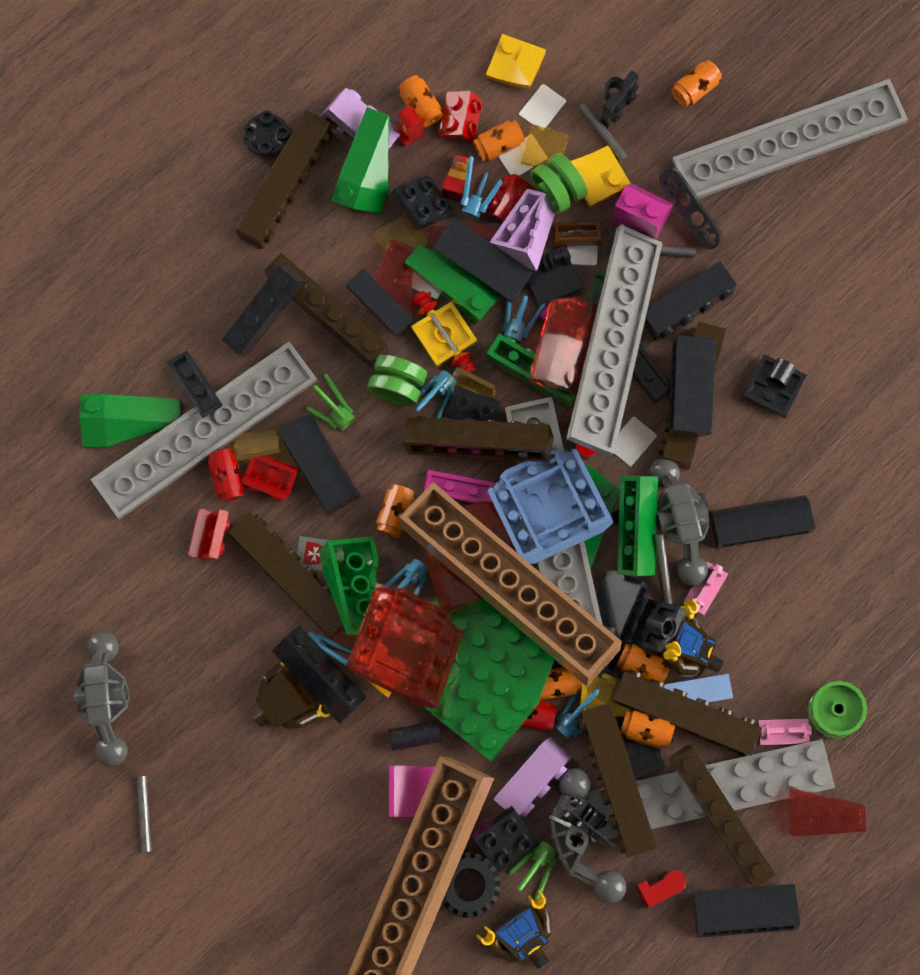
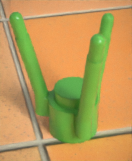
M324 374L325 380L342 407L340 405L337 407L317 385H314L313 389L333 409L330 414L332 419L311 407H307L306 410L328 423L334 430L338 427L344 430L355 419V416L352 414L354 411L347 405L328 374Z
M541 841L537 847L529 851L508 871L509 874H513L534 855L532 858L535 862L517 888L518 891H522L538 867L545 868L547 865L534 897L535 900L540 897L538 890L543 892L552 867L557 862L555 859L557 851L544 841Z

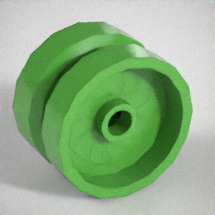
M560 152L548 159L547 166L540 164L530 171L532 182L537 191L547 195L557 214H561L570 208V200L579 202L588 194L581 175L572 162Z
M390 355L377 356L374 365V371L377 374L370 377L367 390L376 397L406 407L417 406L420 398V391L417 387L424 386L427 371L419 365Z
M843 681L829 682L817 690L809 700L807 709L808 719L813 729L823 737L830 739L845 738L858 730L865 721L867 714L866 699L861 691L851 683ZM835 705L837 710H841L840 714L834 711Z

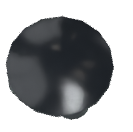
M267 110L251 118L242 130L244 143L247 148L254 154L265 157L282 151L290 136L289 128L285 121Z

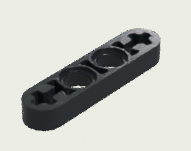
M675 168L664 170L659 177V182L697 240L706 249L718 247L722 242V233L686 179ZM667 174H674L676 176L674 179L676 186L678 187L682 184L684 188L677 190L673 194L672 190L676 188L672 183H666L668 179ZM681 192L689 194L690 203L688 205H681L679 203L678 196ZM694 212H700L703 215L704 221L701 225H696L692 222L691 217ZM709 224L710 227L706 230L710 235L713 233L716 235V238H714L715 244L713 242H706L708 235L705 230L701 233L698 230Z

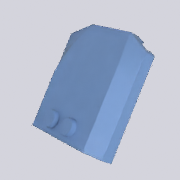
M571 449L572 452L551 450L549 462H522L505 470L500 476L498 483L493 488L490 487L488 489L489 496L516 552L529 564L540 562L604 532L613 523L577 449Z

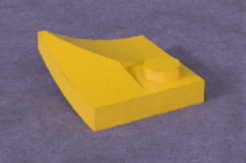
M502 34L487 70L486 78L502 84L530 89L543 61L546 49Z
M609 146L571 161L586 185L588 194L583 199L589 209L623 192L626 185L631 184Z

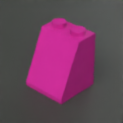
M631 183L625 186L615 205L611 225L615 227L624 225L657 240L674 204Z
M389 766L390 820L414 819L435 767Z

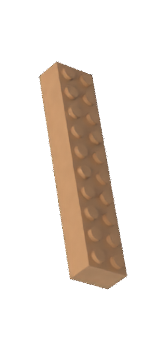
M432 483L399 517L400 527L584 685L588 686L620 651L621 640L436 484Z
M439 757L348 975H412L493 783V777L453 758Z

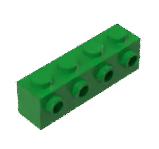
M499 334L487 352V362L541 394L552 397L553 401L569 409L577 397L580 379L569 372L566 373L559 369L555 363L538 357L536 352L529 348L521 347L514 339Z
M620 476L617 574L632 576L655 575L656 546L654 534L656 533L658 476Z

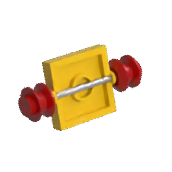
M419 292L413 297L414 301L411 306H418V316L426 315L427 317L412 325V331L436 367L454 358L451 367L459 368L457 376L463 375L467 377L476 370L475 366L478 362H471L469 358L472 353L463 351L477 343L476 337L452 301L435 311L438 302L429 299L432 293Z

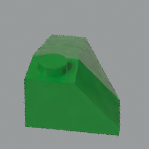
M368 107L366 108L340 173L332 201L353 209L382 213L389 192V115Z
M419 245L404 262L448 302L452 301L454 306L475 325L480 322L501 297L440 253L422 245Z
M80 394V426L83 448H110L116 446L115 444L127 440L131 441L151 432L161 431L181 417V400Z
M374 537L327 541L319 551L324 576L346 634L370 633L372 631L374 613V589L376 588L377 581L375 580L376 568L379 561Z

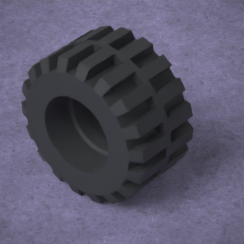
M462 854L442 901L445 908L456 916L464 918H474L488 912L496 903L500 893V877L497 869L487 858L479 854ZM466 870L478 873L484 883L482 894L472 901L459 898L454 891L455 878L459 873Z

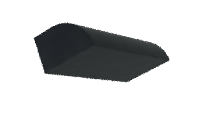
M455 218L433 246L435 251L510 303L514 302L533 274L532 271Z
M677 335L672 341L669 436L702 437L712 434L716 339Z
M312 415L302 416L278 429L279 436L328 516L361 497Z
M806 495L709 511L716 549L809 534L815 529L811 506Z
M611 569L607 570L596 595L602 625L616 629L618 631L616 637L622 641L620 651L604 668L603 673L610 676L614 671L649 590L644 581L628 575L617 574V571Z
M795 884L694 892V917L697 938L798 930L800 926Z

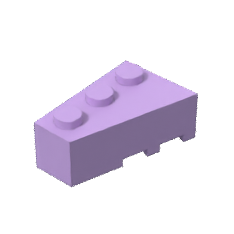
M345 88L334 98L320 115V118L324 120L327 118L331 119L339 125L337 127L339 132L343 134L346 131L351 137L355 138L366 108L376 109L371 105L367 106L360 100L361 96L356 91ZM391 122L388 149L400 135L396 132L397 128Z
M527 189L490 241L491 244L524 267L535 271L538 269L555 215V210L547 195Z
M549 737L530 756L496 795L494 800L505 810L513 806L519 815L522 814L526 817L535 806L532 804L537 796L542 798L551 788L548 785L553 778L558 780L567 770L564 766L573 756L552 737Z

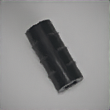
M438 721L388 730L392 751L441 742Z

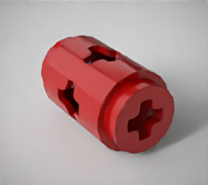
M223 449L209 454L208 466L216 496L220 498V502H228L244 497L243 491L245 487L241 483L240 468L236 454H233L232 449Z
M540 700L539 704L534 708V713L537 715H533L532 719L526 718L520 727H530L531 729L545 732L547 729L553 730L557 706L552 705V702Z

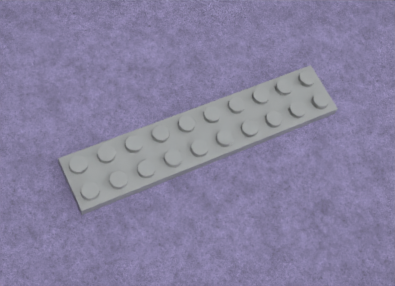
M887 79L673 157L672 162L675 169L681 172L698 199L906 124L908 118L891 80ZM686 193L687 198L690 202V196L688 193Z
M620 225L616 229L567 435V440L609 457L615 453L662 247V242L624 225Z
M287 342L215 392L223 405L221 408L203 419L195 407L90 480L120 520L209 458V454L219 451L317 382V378L292 344Z
M552 397L505 407L508 422L519 421L529 424L541 422L550 425L554 436L551 450L564 452ZM516 461L517 465L520 464V463H522V462H525V461ZM584 541L538 562L542 575L602 624Z
M823 739L705 765L734 811L835 788ZM677 772L636 781L651 830L706 817ZM604 788L589 791L588 795L583 799L594 806L601 814L605 815L607 825L598 832L607 839L620 837L618 830L612 829L608 815H611L612 811L610 805L605 806L601 795V791ZM590 836L591 843L597 842Z

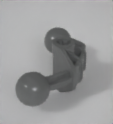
M659 458L652 463L649 469V476H658V487L664 489L657 501L656 526L659 532L664 533L665 539L683 545L684 558L677 566V575L681 582L688 586H698L708 576V565L699 556L698 542L705 538L709 528L707 507L702 498L687 482L680 483L678 481L680 469L677 463L669 459Z
M100 631L93 634L88 640L87 651L92 661L85 664L81 670L74 692V699L79 716L88 726L96 727L100 739L96 746L97 759L105 766L114 767L120 765L126 759L128 747L124 739L114 735L110 723L128 708L129 689L125 677L107 663L113 660L118 653V640L113 634Z
M572 768L563 773L559 780V789L562 795L558 803L560 802L566 806L571 795H580L582 798L588 795L591 781L585 771ZM557 803L552 815L548 818L552 833L550 837L554 841L555 849L559 856L557 857L558 861H561L568 873L567 876L574 877L594 887L595 894L601 901L605 903L618 902L626 892L625 879L616 871L609 870L600 874L579 863L588 844V835L584 830L566 822L567 817L563 815L566 810ZM575 836L579 837L580 844L577 846L572 845L571 838Z

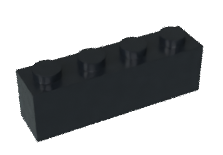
M720 261L650 305L647 309L644 325L655 341L661 337L664 340L670 337L678 326L682 325L685 327L693 322L694 316L700 312L702 314L708 313L714 308L713 304L719 300L724 302L734 295L733 291L737 284Z
M279 265L225 334L222 341L238 355L250 354L306 280L291 266Z
M300 625L285 636L272 650L339 724L367 698Z

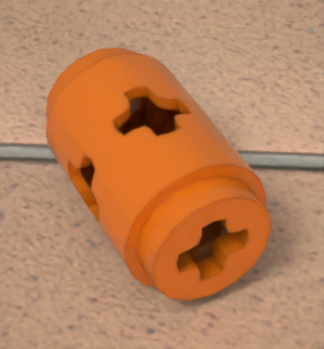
M709 60L699 63L674 83V87L671 90L673 97L683 107L693 105L719 84V80L722 78L721 72Z
M415 75L401 83L399 86L400 96L407 107L413 106L424 127H429L442 118V108L423 79Z
M508 120L477 135V139L473 140V145L482 162L485 160L491 161L521 146L525 138L517 121L513 120L510 122ZM496 130V135L492 136L493 131Z
M392 484L391 488L387 489L382 509L376 521L377 532L392 538H399L400 534L404 533V530L400 527L399 517L414 502L413 490L396 484ZM393 506L397 507L396 511L400 513L398 517L394 516V511L391 510Z
M625 644L616 664L617 667L621 668L622 672H628V669L641 672V678L649 682L651 679H655L664 683L670 670L664 667L665 665H662L663 657L634 644L632 646Z
M565 667L551 669L540 700L576 695V692H581V681ZM551 672H556L554 679L550 677ZM560 689L558 695H553L555 694V690Z
M635 709L633 711L627 710L620 734L625 735L627 739L658 749H662V747L668 749L675 725Z

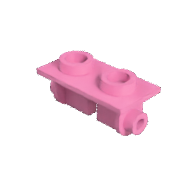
M707 562L708 576L706 580L698 586H692L684 602L692 599L695 600L698 604V612L702 615H705L728 573L723 571V567L716 563L713 565Z
M808 719L759 720V727L762 728L759 735L760 745L803 744L810 742L811 725H809Z

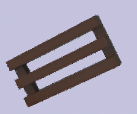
M600 221L553 223L554 247L602 245Z

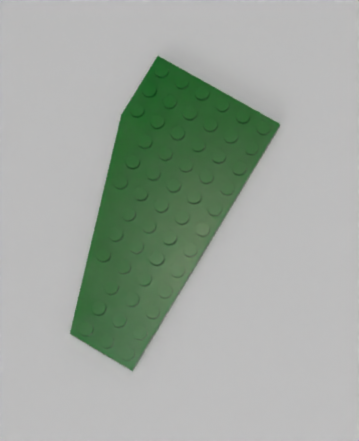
M563 447L564 452H570L568 449ZM583 461L612 517L620 496V488ZM501 521L493 530V533L516 552ZM605 531L584 541L590 570ZM538 562L531 564L536 570L540 572ZM455 575L388 655L392 661L396 658L406 667L404 672L408 676L398 688L490 762L539 704L541 694L555 661L551 655L457 575Z

